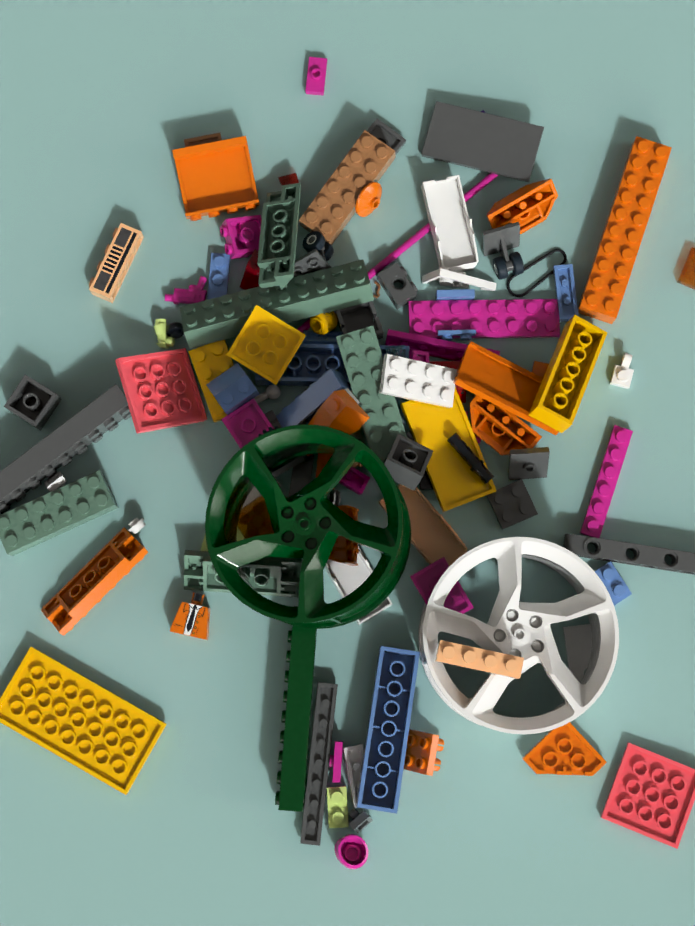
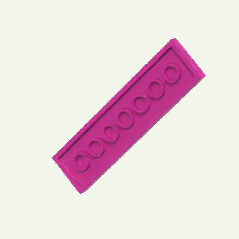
M557 299L408 301L409 333L441 339V336H438V330H476V335L472 336V339L560 336ZM453 336V339H460V336Z

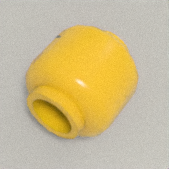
M334 311L310 317V326L319 335L331 332L338 324Z

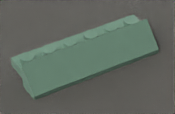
M300 183L282 185V191L267 193L266 203H263L257 262L260 267L258 284L261 288L280 286L282 290L294 277L301 193Z
M185 550L184 590L231 593L217 574L208 551ZM267 556L242 566L248 581L260 595L299 597L301 558Z

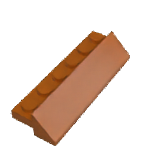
M124 527L40 610L52 622L58 632L64 636L144 558L148 551Z

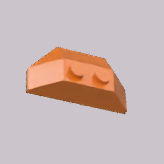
M549 178L527 184L495 202L486 215L491 227L495 229L509 223L519 222L520 234L546 220L554 201L558 197L552 179Z
M477 395L470 402L471 427L474 434L501 456L509 455L512 449L533 448L542 438L541 435L509 411Z

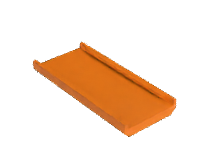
M470 341L464 351L453 383L555 436L559 433V431L528 415L543 378Z

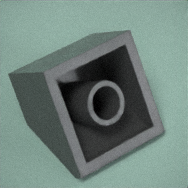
M398 434L384 461V465L395 482L415 491L424 475L433 450Z

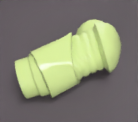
M155 319V326L153 327L158 340L156 344L163 349L173 347L175 340L173 337L167 336L166 330L168 327L166 319Z

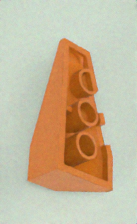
M345 389L333 391L320 406L308 425L330 427L350 435L357 432L370 417Z

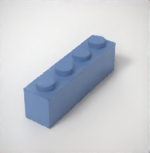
M330 369L324 372L322 377L316 382L310 384L309 388L298 395L290 405L284 407L276 417L282 427L308 425L320 406L333 391L346 388L351 391V388L341 372Z

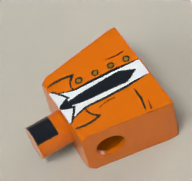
M193 592L191 604L181 603L170 632L208 640L210 608L202 606L205 595Z

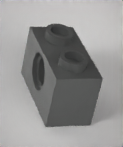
M395 263L378 273L377 280L398 310L408 304V301L416 299V292L418 290L415 284L407 279L406 276L408 275L404 267H400L398 263ZM400 282L403 284V287L398 289L393 284Z

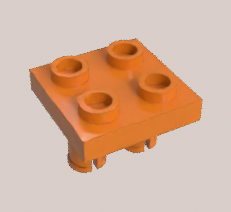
M409 729L404 769L433 776V771H439L440 769L439 766L434 764L441 765L440 759L436 758V752L443 750L444 747L438 746V744L444 745V740L439 738V735Z

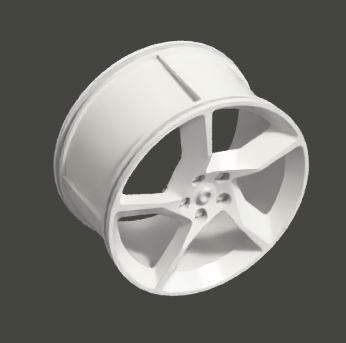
M508 537L481 544L463 554L448 567L435 585L427 605L424 604L418 629V644L421 662L428 680L439 697L456 713L473 723L499 732L535 734L556 729L573 721L599 698L607 686L616 664L619 649V627L614 604L604 583L595 571L580 557L568 549L546 540L531 537ZM522 557L538 561L558 572L570 583L577 592V595L556 603L519 602ZM491 558L497 559L499 593L487 624L474 617L444 607V602L450 590L467 571L483 561ZM588 615L592 632V649L588 667L583 679L579 682L561 660L550 625ZM443 631L469 638L485 650L523 657L521 674L535 664L541 663L548 677L565 701L548 713L534 717L517 718L494 713V706L507 685L515 678L490 674L472 698H467L453 683L444 664L435 662L439 632Z

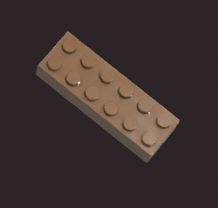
M364 130L299 219L300 226L309 232H320L324 236L325 241L332 245L356 213L355 205L360 192L367 184L371 182L378 183L396 158L395 150Z

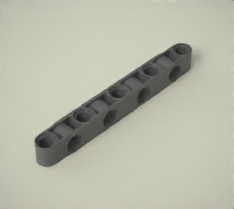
M565 534L563 547L578 557L695 575V553L575 534ZM588 543L595 545L596 550L594 553L588 551ZM627 549L633 551L634 557L632 559L626 556ZM665 555H669L672 558L671 565L665 563Z

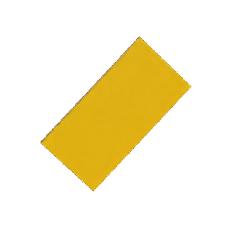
M456 387L453 407L451 408L414 400L400 404L414 441L433 450L426 471L442 512L497 491L493 480L491 479L488 483L484 484L447 441L457 432L480 460H483V464L487 468Z

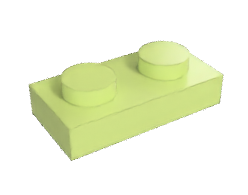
M346 786L327 787L329 828L349 827Z

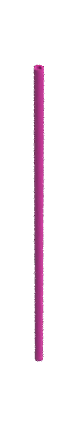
M488 174L464 194L465 202L499 175ZM426 224L367 272L369 280L430 232V224ZM310 319L297 328V330L304 333V330L311 328Z

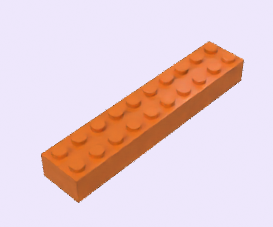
M638 136L633 141L578 305V313L612 324L617 318L672 147Z

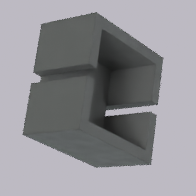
M373 301L335 311L342 335L374 326L377 339L383 338L384 332L379 318L376 317L377 312Z

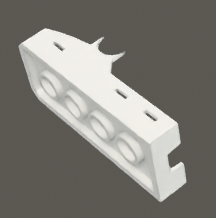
M455 175L444 180L423 182L421 189L439 267H447L453 272L473 270L479 260L472 219L468 216L460 176Z
M358 546L359 554H357L358 566H350L328 559L324 567L342 598L356 590L373 572L360 546ZM387 597L372 612L356 620L357 624L360 625L393 604L390 598Z

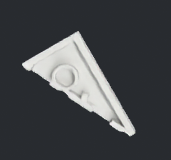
M439 267L437 270L422 276L423 284L436 280L439 281L440 286L469 288V285L480 287V290L495 291L497 284L468 276L462 271H450L447 267Z

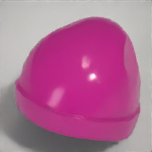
M348 834L340 838L335 844V855L346 868L358 869L366 863L368 847L365 841L358 835Z

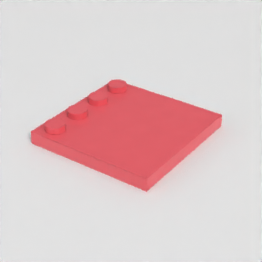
M186 348L121 357L115 360L137 434L207 420Z
M627 743L601 818L678 849L695 801V769L634 744Z

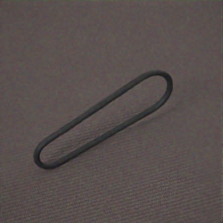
M554 249L546 255L539 258L538 260H536L535 262L531 263L527 267H525L524 271L529 269L536 263L540 262L544 258L548 257L554 252H561L564 256L563 262L559 265H564L566 263L567 256L563 250ZM553 270L523 294H515L510 289V281L517 276L514 274L507 281V289L512 296L523 297L553 274Z

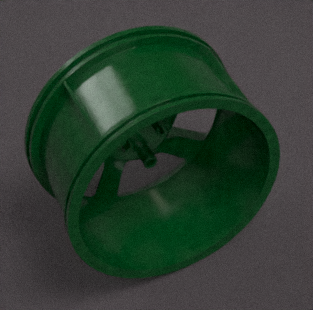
M304 424L275 429L255 438L242 447L225 465L212 488L206 509L205 534L208 552L213 566L224 585L236 598L252 610L297 627L309 629L334 628L349 624L366 616L384 602L394 590L409 558L411 547L410 517L405 500L390 472L381 459L364 443L347 433L330 427ZM317 453L333 454L318 477L290 497L284 496L279 483L270 471L277 465L298 456ZM355 462L362 464L371 473L383 494L388 516L386 528L355 521L327 499L328 493L339 483ZM255 486L265 499L274 534L259 535L237 541L239 516L247 496ZM341 535L352 542L381 553V558L373 572L356 590L333 603H325L323 570L338 536ZM267 556L303 559L300 570L298 607L273 602L257 593L248 581L242 566Z

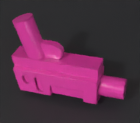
M200 276L197 285H190L189 289L174 288V294H165V301L173 302L174 304H194L205 301L207 290H203L207 278Z

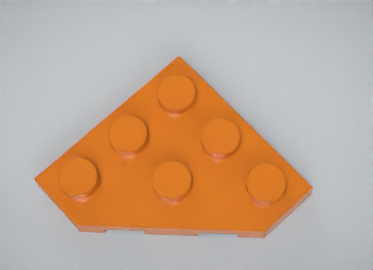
M570 722L551 730L522 758L536 774L593 776L607 763Z

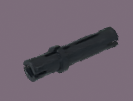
M457 432L447 440L471 467L470 470L474 471L484 484L494 477L483 464V460H480Z

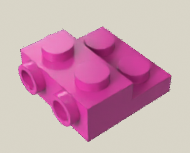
M261 215L224 220L222 226H220V234L222 237H225V253L230 255L231 259L246 258L253 254L255 249L259 250Z

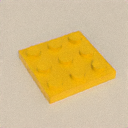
M256 305L226 355L277 385L306 335Z

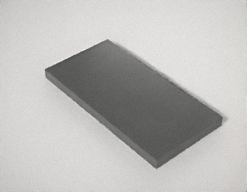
M436 101L422 156L529 182L544 127Z

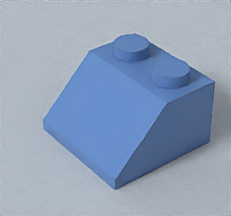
M238 363L206 384L227 415L259 395L258 390Z

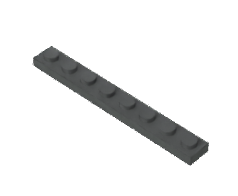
M318 682L300 844L320 846L338 684Z

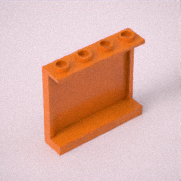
M246 136L172 150L187 219L197 221L201 220L202 216L209 215V218L220 216V213L227 212V214L237 213L238 209L243 208L247 211L254 210L256 206L260 205Z

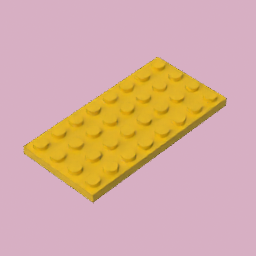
M34 647L29 648L0 698V723L125 795L128 794L167 725L165 722Z

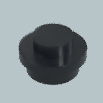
M174 322L167 326V336L178 339L184 335L181 323Z

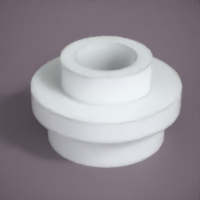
M136 517L128 524L130 526L128 531H132L134 535L146 525L144 518L138 519Z

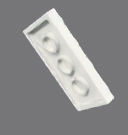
M385 354L379 393L451 408L453 407L455 384L453 382L457 369Z

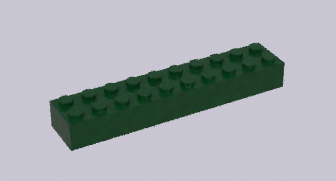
M293 625L292 630H288V643H291V650H287L286 662L290 664L289 670H285L284 682H288V690H284L283 702L286 703V710L282 711L281 723H285V729L280 732V743H283V750L279 751L278 764H282L281 771L277 772V784H280V791L276 792L275 805H279L278 810L303 812L317 629Z

